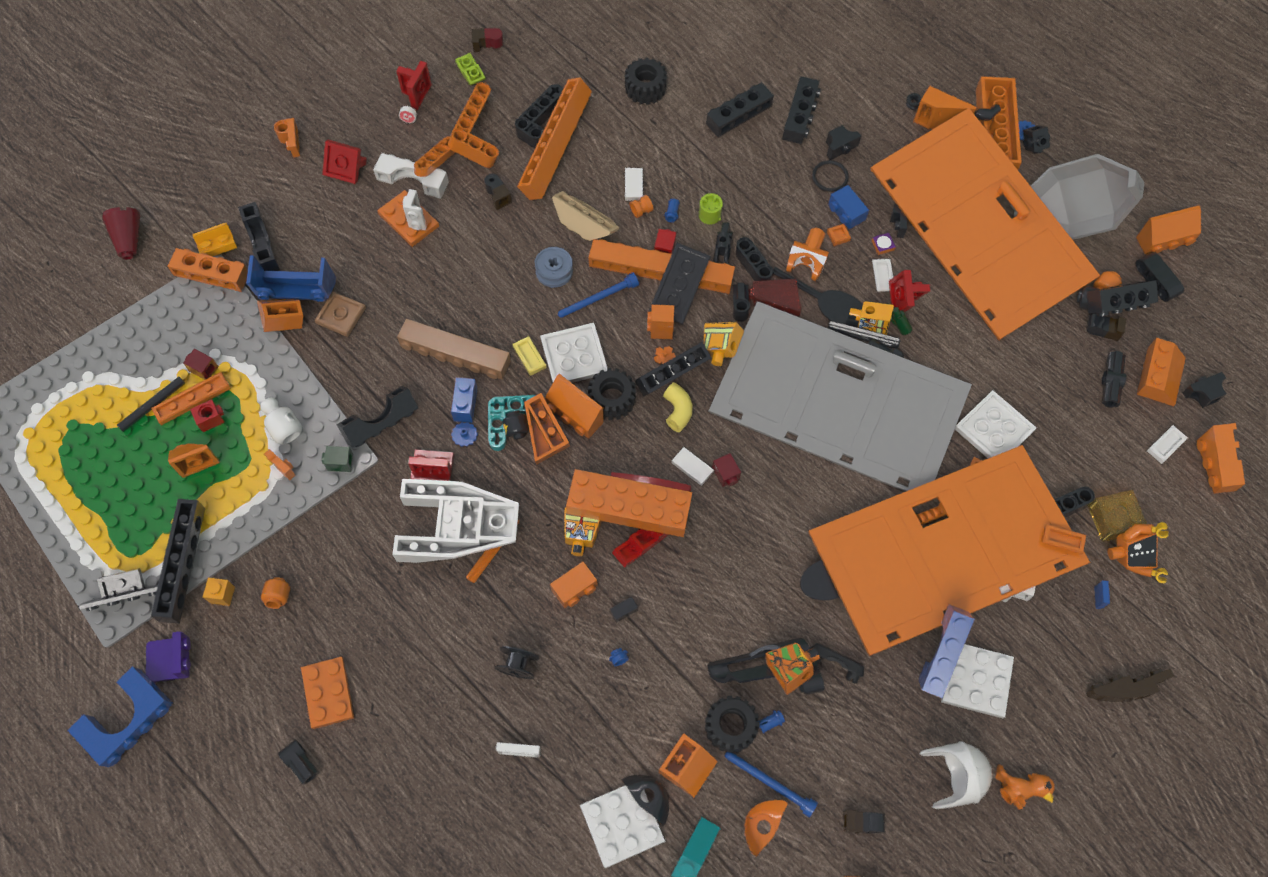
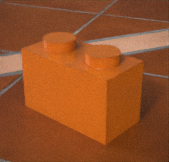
M652 305V311L648 312L647 332H651L650 339H672L674 305Z
M581 562L550 584L552 592L564 608L568 606L573 607L580 601L579 598L585 594L587 596L592 594L596 590V586H598L597 579L584 562Z

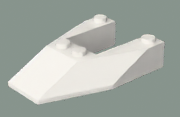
M402 479L400 499L404 506L439 508L435 537L395 535L393 556L397 562L419 563L454 559L516 542L519 503L464 482Z

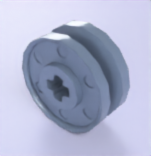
M559 247L543 249L537 254L535 259L537 279L544 286L551 288L565 285L571 280L573 275L570 254Z

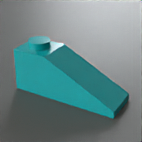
M701 817L671 877L697 876L720 827Z

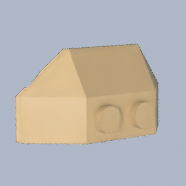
M563 191L553 195L552 200L560 222L569 230L581 235L583 239L591 241L608 236L619 230V226L612 219L587 203L569 196Z

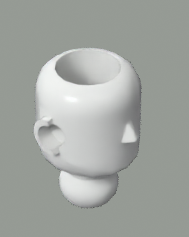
M273 397L265 399L260 404L261 411L267 414L264 419V426L276 443L287 444L301 434L302 425L290 408L279 407L277 399Z

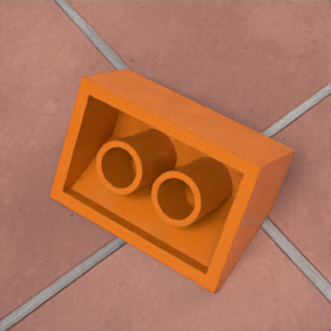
M1198 205L1149 218L1136 237L1144 254L1147 255L1152 252L1158 254L1166 249L1173 250L1182 245L1189 246L1195 243L1197 237L1201 234V208Z
M1156 338L1147 349L1137 395L1175 406L1186 359L1175 343Z
M558 374L545 396V400L553 414L557 413L565 424L572 425L580 436L584 435L589 439L603 424V407L561 374Z

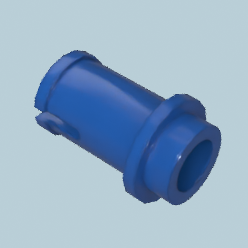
M670 199L668 201V209L664 215L668 222H675L679 217L677 212L680 202L677 199Z
M774 710L773 714L758 720L760 722L759 728H761V732L764 734L778 725L781 727L785 719L780 710L777 712Z

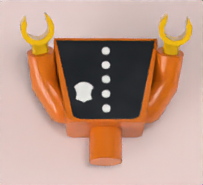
M1164 522L1158 523L1157 526L1153 524H1134L1124 533L1117 536V547L1108 548V557L1110 560L1117 559L1129 571L1147 577L1155 576L1159 583H1166L1167 579L1159 575H1168V571L1165 568H1159L1156 571L1154 568H1157L1158 537L1167 538L1169 535L1168 531H1161L1162 529H1168L1167 524Z

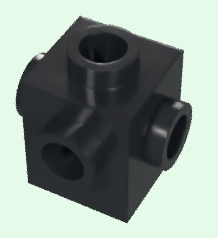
M1037 125L1023 130L1025 150L1037 154L1043 152V149L1050 147L1048 127Z

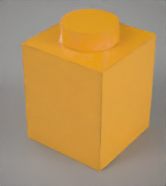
M208 577L203 598L210 604L230 606L235 586L228 580Z

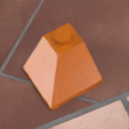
M202 444L179 445L175 449L170 450L168 456L169 464L182 478L220 463L210 448Z

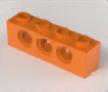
M176 248L167 266L173 276L242 292L247 281L248 270L242 262L229 261L223 257L216 258L206 253L199 254L189 249L182 250Z

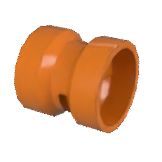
M647 195L640 197L638 201L633 200L630 202L631 211L636 218L643 216L645 212H652L654 209Z

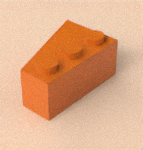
M542 393L525 401L534 459L537 465L570 447V444Z

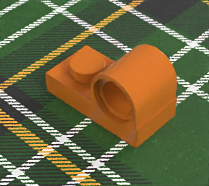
M294 118L277 121L274 125V130L279 141L286 144L287 150L291 151L293 157H300L298 127Z

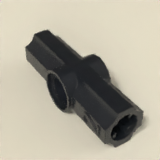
M1120 351L1109 352L1106 370L1101 384L1104 386L1102 404L1109 408L1120 405L1122 389L1127 377L1126 373H1124L1126 355Z

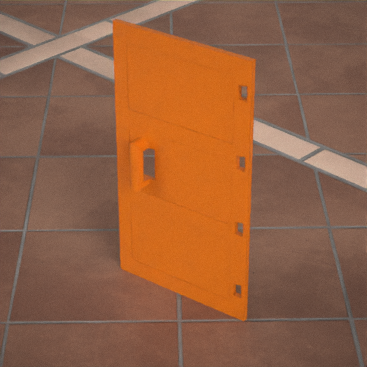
M967 108L870 168L998 340L1006 337L1100 277L1097 270L970 108ZM890 179L896 186L893 189L887 183ZM1003 194L1018 212L1017 216L1012 219L997 201V198ZM923 222L928 228L926 232L919 226L920 223ZM956 266L961 274L957 276L952 267ZM987 310L995 317L992 321L985 314Z
M1023 445L808 531L869 656L943 626L941 624L944 617L943 612L947 610L949 604L971 614L1090 563L1085 552L1080 554L1042 543L1046 524L1072 530ZM938 498L940 502L938 506L917 515L915 514L913 507ZM947 515L948 517L927 527H922V525ZM1063 562L1066 568L1056 571L1054 565ZM1008 585L1011 591L1001 594L999 588ZM896 632L898 637H900L888 642L887 635Z

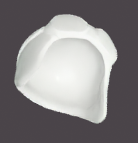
M960 741L955 744L926 749L919 753L922 756H945L946 764L951 772V785L954 794L935 802L932 805L934 809L950 808L971 803L976 804L988 792L992 781V767L986 756L974 746Z

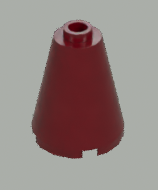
M120 207L108 209L103 212L102 220L115 251L124 260L133 259V256L137 255L140 212L131 207H126L127 210H120Z

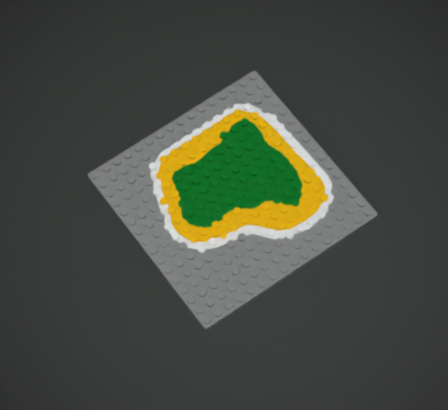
M219 254V255H216V256H213V257L218 258V257H223V256H222V254ZM177 277L0 386V483L77 605L102 598L97 579L100 577L140 568L145 587L158 584L178 499L198 500L205 507L187 595L206 582L208 577H213L378 463V459L366 442L359 447H351L346 443L336 425L345 420L346 416L281 331L264 332L257 300L245 285L242 292ZM194 348L214 359L219 367L212 376L222 372L231 387L228 391L211 399L216 405L220 404L225 414L222 416L224 423L205 432H202L196 425L191 410L163 425L159 424L151 410L124 432L117 426L118 423L178 376L185 384L164 401L204 381V379L189 372L183 364L186 356ZM273 397L277 399L279 407L290 408L301 423L302 432L293 441L282 445L276 443L270 437L269 432L264 426V419L267 414L262 412L260 404L267 398ZM202 444L210 448L220 463L182 478L169 464L168 456L169 451L179 445ZM326 446L351 448L354 454L351 472L327 471L324 464H322V453L325 452ZM270 449L282 461L287 459L293 465L292 471L296 476L288 480L267 459L264 453ZM147 593L140 595L141 598L128 601L126 598L120 600V603L107 606L105 603L99 605V608L86 611V608L80 610L102 645L109 648L153 618L151 613L155 595L148 596Z

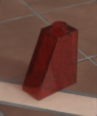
M796 279L753 281L752 288L749 289V300L752 299L754 307L758 301L794 316H800L801 307Z

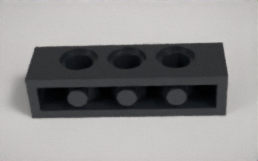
M800 76L782 140L802 144L803 139L808 137L810 128H807V125L812 123L814 115L811 112H815L818 102L815 101V98L819 99L821 88H818L819 80Z
M762 82L753 85L749 90L739 93L729 101H725L716 109H711L707 113L706 125L719 138L772 107L774 95Z
M1156 280L1086 291L1089 314L1097 313V316L1109 315L1110 311L1111 314L1122 313L1123 309L1125 311L1137 310V306L1139 308L1151 307V303L1158 302Z
M701 342L635 380V383L644 397L711 359V356L704 343Z

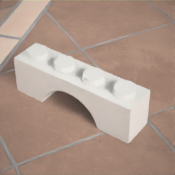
M381 153L373 169L377 180L389 184H394L402 178H415L422 183L426 195L440 199L449 183L447 172L442 169H435L430 175L419 177L414 174V162L408 159L397 158L391 154Z

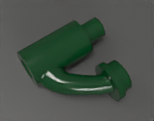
M898 307L893 308L890 321L898 328L901 335L911 333L913 328L904 311L899 310Z

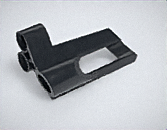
M795 638L763 646L752 653L709 662L707 665L710 677L719 683L732 681L744 683L773 678L775 676L767 664L730 672L727 665L766 656L767 652L794 643H798L804 652L810 650L805 639ZM816 661L812 663L813 676L799 686L800 692H803L805 695L825 690L823 678Z

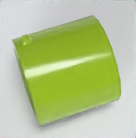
M709 193L700 200L699 218L705 224L712 225L721 220L723 201L718 195Z

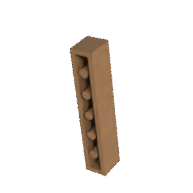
M409 319L405 320L397 336L400 346L405 350L412 349L418 351L423 356L430 355L441 362L448 361L457 367L469 368L474 373L481 372L487 374L492 379L499 378L503 380L511 362L509 352Z

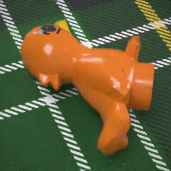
M999 764L997 766L995 778L1002 782L1003 788L1000 789V793L1008 804L1013 803L1019 810L1026 806L1025 800L1032 796L1042 797L1051 803L1053 802L1052 794L1055 784L1050 777L1032 773V775L1028 774L1030 779L1028 781L1012 777L1005 771L1002 765Z

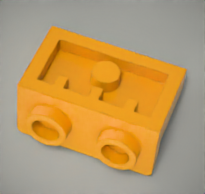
M226 222L192 235L197 244L199 254L206 253L213 257L237 248L234 236Z

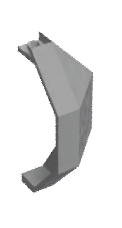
M1095 154L1050 167L1031 187L1071 239L1074 240L1117 229L1143 198L1144 181L1136 170L1100 154ZM1010 205V206L1013 208V210L1015 211V212H1014V217H1016L1017 214H1018V212L1014 209V207H1013L1012 205Z

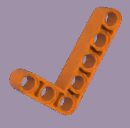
M480 82L475 86L451 133L448 147L483 167L491 168L496 162L499 150L494 145L470 134L491 91L489 85Z

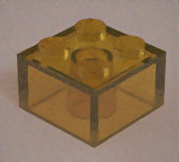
M1133 490L1098 497L1088 505L1102 542L1117 539L1119 534L1124 533L1134 524H1147Z

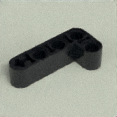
M558 84L549 86L515 121L517 137L532 148H536L543 133L541 126L550 118L563 91L562 86Z

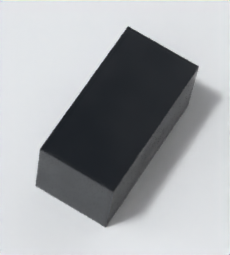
M630 597L611 608L610 613L617 623L638 611V606L634 599Z

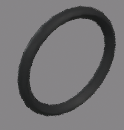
M827 160L815 166L812 172V179L820 189L835 192L846 186L849 175L847 169L841 163ZM825 164L837 165L844 171L845 181L836 188L824 187L817 181L816 171Z

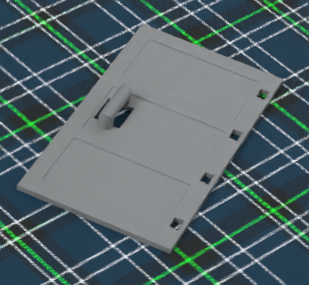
M757 301L744 330L737 352L732 357L710 406L709 413L906 492L936 479L972 384ZM839 363L866 373L863 381L836 371ZM732 411L743 414L742 419L731 416ZM787 432L798 436L796 442L785 438ZM842 455L852 458V464L840 460ZM898 478L909 481L908 487L897 483Z

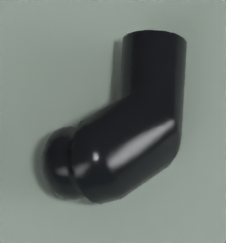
M995 104L991 109H978L974 115L978 120L989 121L1001 111V108Z

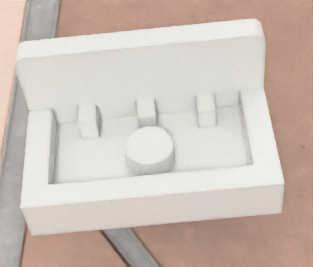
M409 189L407 196H404L403 209L408 226L414 230H426L427 226L417 191Z

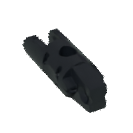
M722 223L721 232L717 233L714 263L719 262V256H724V263L729 264L733 232H730V223Z

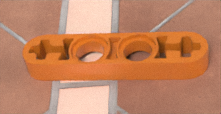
M450 136L442 139L414 163L415 175L419 177L430 175L455 153L448 147Z

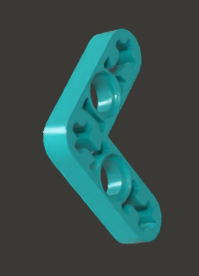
M536 395L502 396L490 399L488 402V441L491 449L500 451L506 446V433L503 423L500 427L495 428L492 426L493 421H502L506 417L505 414L518 410L526 415L524 402ZM513 402L521 404V407L516 410L510 406ZM499 403V408L495 410V404ZM495 433H499L500 441L498 445H495L494 442L496 441Z

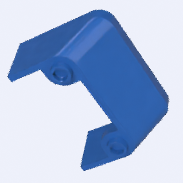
M250 255L246 283L261 300H269V298L311 299L323 302L329 298L336 283V276L325 258H321L320 273L264 271L254 255Z

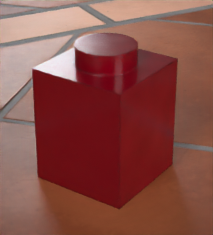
M195 348L186 356L183 362L189 372L204 380L211 377L219 367L212 357Z
M731 453L713 461L712 469L722 487L727 485L733 486L738 483L741 471Z

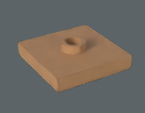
M332 292L314 321L320 326L348 337L366 309V306L341 294Z

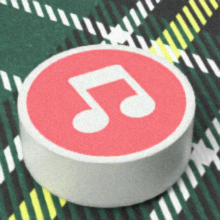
M404 106L400 109L399 117L406 123H413L416 120L417 112L412 107Z

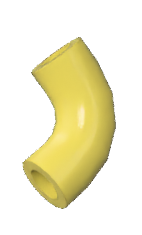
M673 382L663 395L674 406V411L666 419V422L672 430L681 432L692 417L693 405L688 393L677 383Z

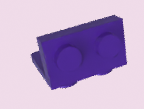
M181 631L172 632L171 639L150 641L146 644V676L152 682L189 678L191 667L189 659L191 643L189 637Z

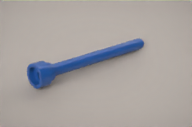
M634 273L626 275L624 281L560 310L558 316L561 318L626 287L633 289L639 286L638 279Z
M728 751L725 753L727 760L799 805V809L803 811L802 813L809 818L811 817L818 804L817 801L812 798L810 800L802 798L734 753Z

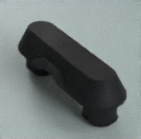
M819 643L810 647V649L814 647L820 656V659L816 660L817 665L820 664L822 658L839 663L848 670L847 676H845L848 681L853 679L852 683L854 684L858 683L860 677H864V666Z

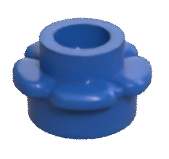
M622 648L612 651L609 661L614 666L626 663L629 660L627 656L628 651L622 650Z

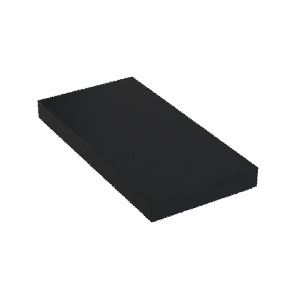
M676 243L649 311H652V305H674V321L683 324L711 256Z

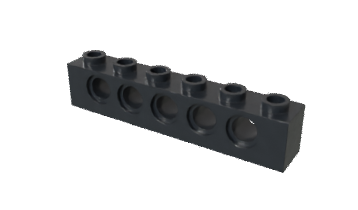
M177 500L151 617L158 622L180 624L205 512V507L198 500Z

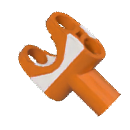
M812 228L805 244L794 241L788 259L787 272L791 273L792 269L797 265H807L812 271L811 280L817 281L829 252L820 249L825 238L823 230Z

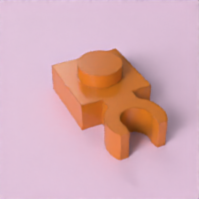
M270 449L264 453L267 459L288 480L296 476L292 471L293 465L287 459L282 461Z

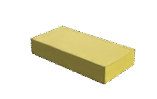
M529 336L513 344L514 350L530 376L546 368L545 362Z

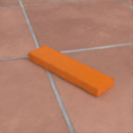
M219 372L151 409L159 424L163 425L190 411L191 408L228 391L231 387L223 373Z

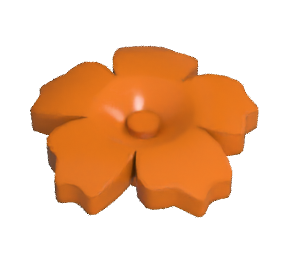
M670 346L664 347V350L661 347L656 348L655 362L664 364L675 358V353H672L673 348Z

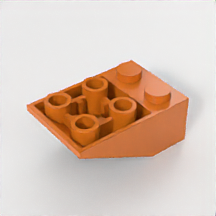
M929 86L920 101L913 122L925 128L934 129L967 108H970L975 113L977 107Z

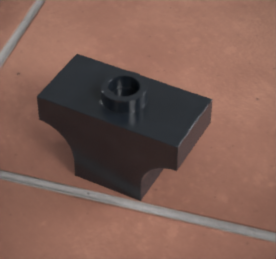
M843 125L829 131L826 143L829 146L826 156L829 160H833L842 154H848L852 149L858 147L861 139L860 133L858 131H848Z
M1223 372L1208 378L1203 376L1197 379L1195 383L1189 385L1182 393L1186 399L1192 398L1198 401L1202 408L1219 402L1227 394L1222 387V382L1226 377Z

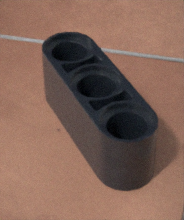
M747 237L740 238L736 244L735 255L758 286H768L772 279V267L752 240Z
M1152 252L1136 261V268L1146 281L1156 280L1157 293L1162 301L1168 302L1184 293L1183 284L1157 253Z
M1081 487L1054 500L1065 518L1090 505L1095 499V493L1089 487ZM1063 503L1067 504L1069 508H1066Z

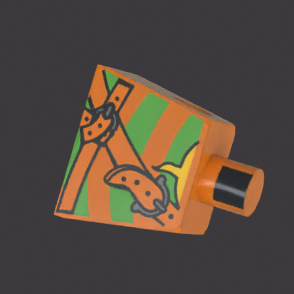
M798 643L766 653V664L787 695L813 676L812 663L820 659L814 647L804 652Z

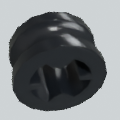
M917 93L908 95L906 106L911 110H918L922 97Z

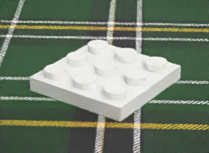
M594 323L540 335L553 382L558 374H561L573 383L593 378L595 374L599 375L601 370L607 371L606 361Z
M992 390L956 425L955 430L984 456L991 458L1020 446L1036 430V427Z
M964 644L941 702L1004 718L1014 657Z
M626 785L580 805L604 868H608L665 842L656 818L637 804ZM643 790L641 792V799L644 802L649 803L645 791Z

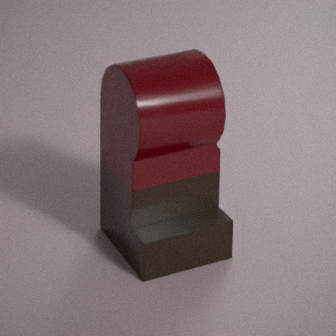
M471 29L474 52H480V48L492 47L497 49L503 46V35L500 29Z

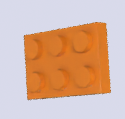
M404 190L377 211L413 247L439 227V223L421 206L427 228L426 230L410 228L403 209V199L408 194Z
M343 657L301 667L312 729L354 718Z

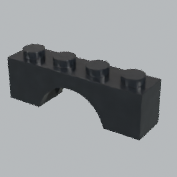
M256 202L238 207L253 247L254 257L264 271H280L262 214Z
M400 386L386 395L385 409L377 418L361 420L352 415L336 425L348 445L359 447L368 438L381 434L382 430L386 427H392L401 418L414 414L418 406L410 390Z

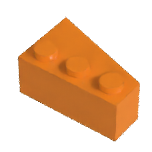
M1236 423L1214 425L1197 440V449L1201 453L1203 467L1207 471L1208 482L1214 494L1237 491L1245 485L1242 460L1237 459L1236 448H1239V441L1235 442L1233 430L1237 429Z

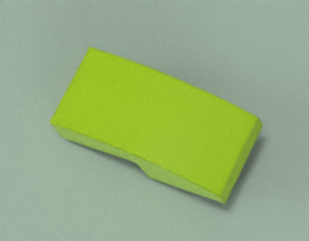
M471 53L455 59L459 70L470 86L486 79Z

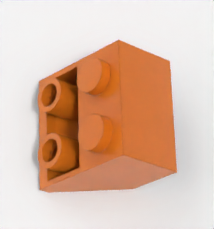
M257 300L264 332L302 328L303 312L300 300Z
M683 733L659 769V774L694 798L718 761L701 745Z

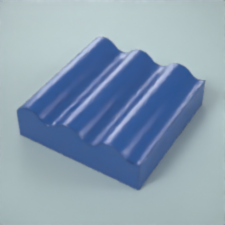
M1101 581L1094 587L1096 609L1105 608V606L1110 604L1109 581Z

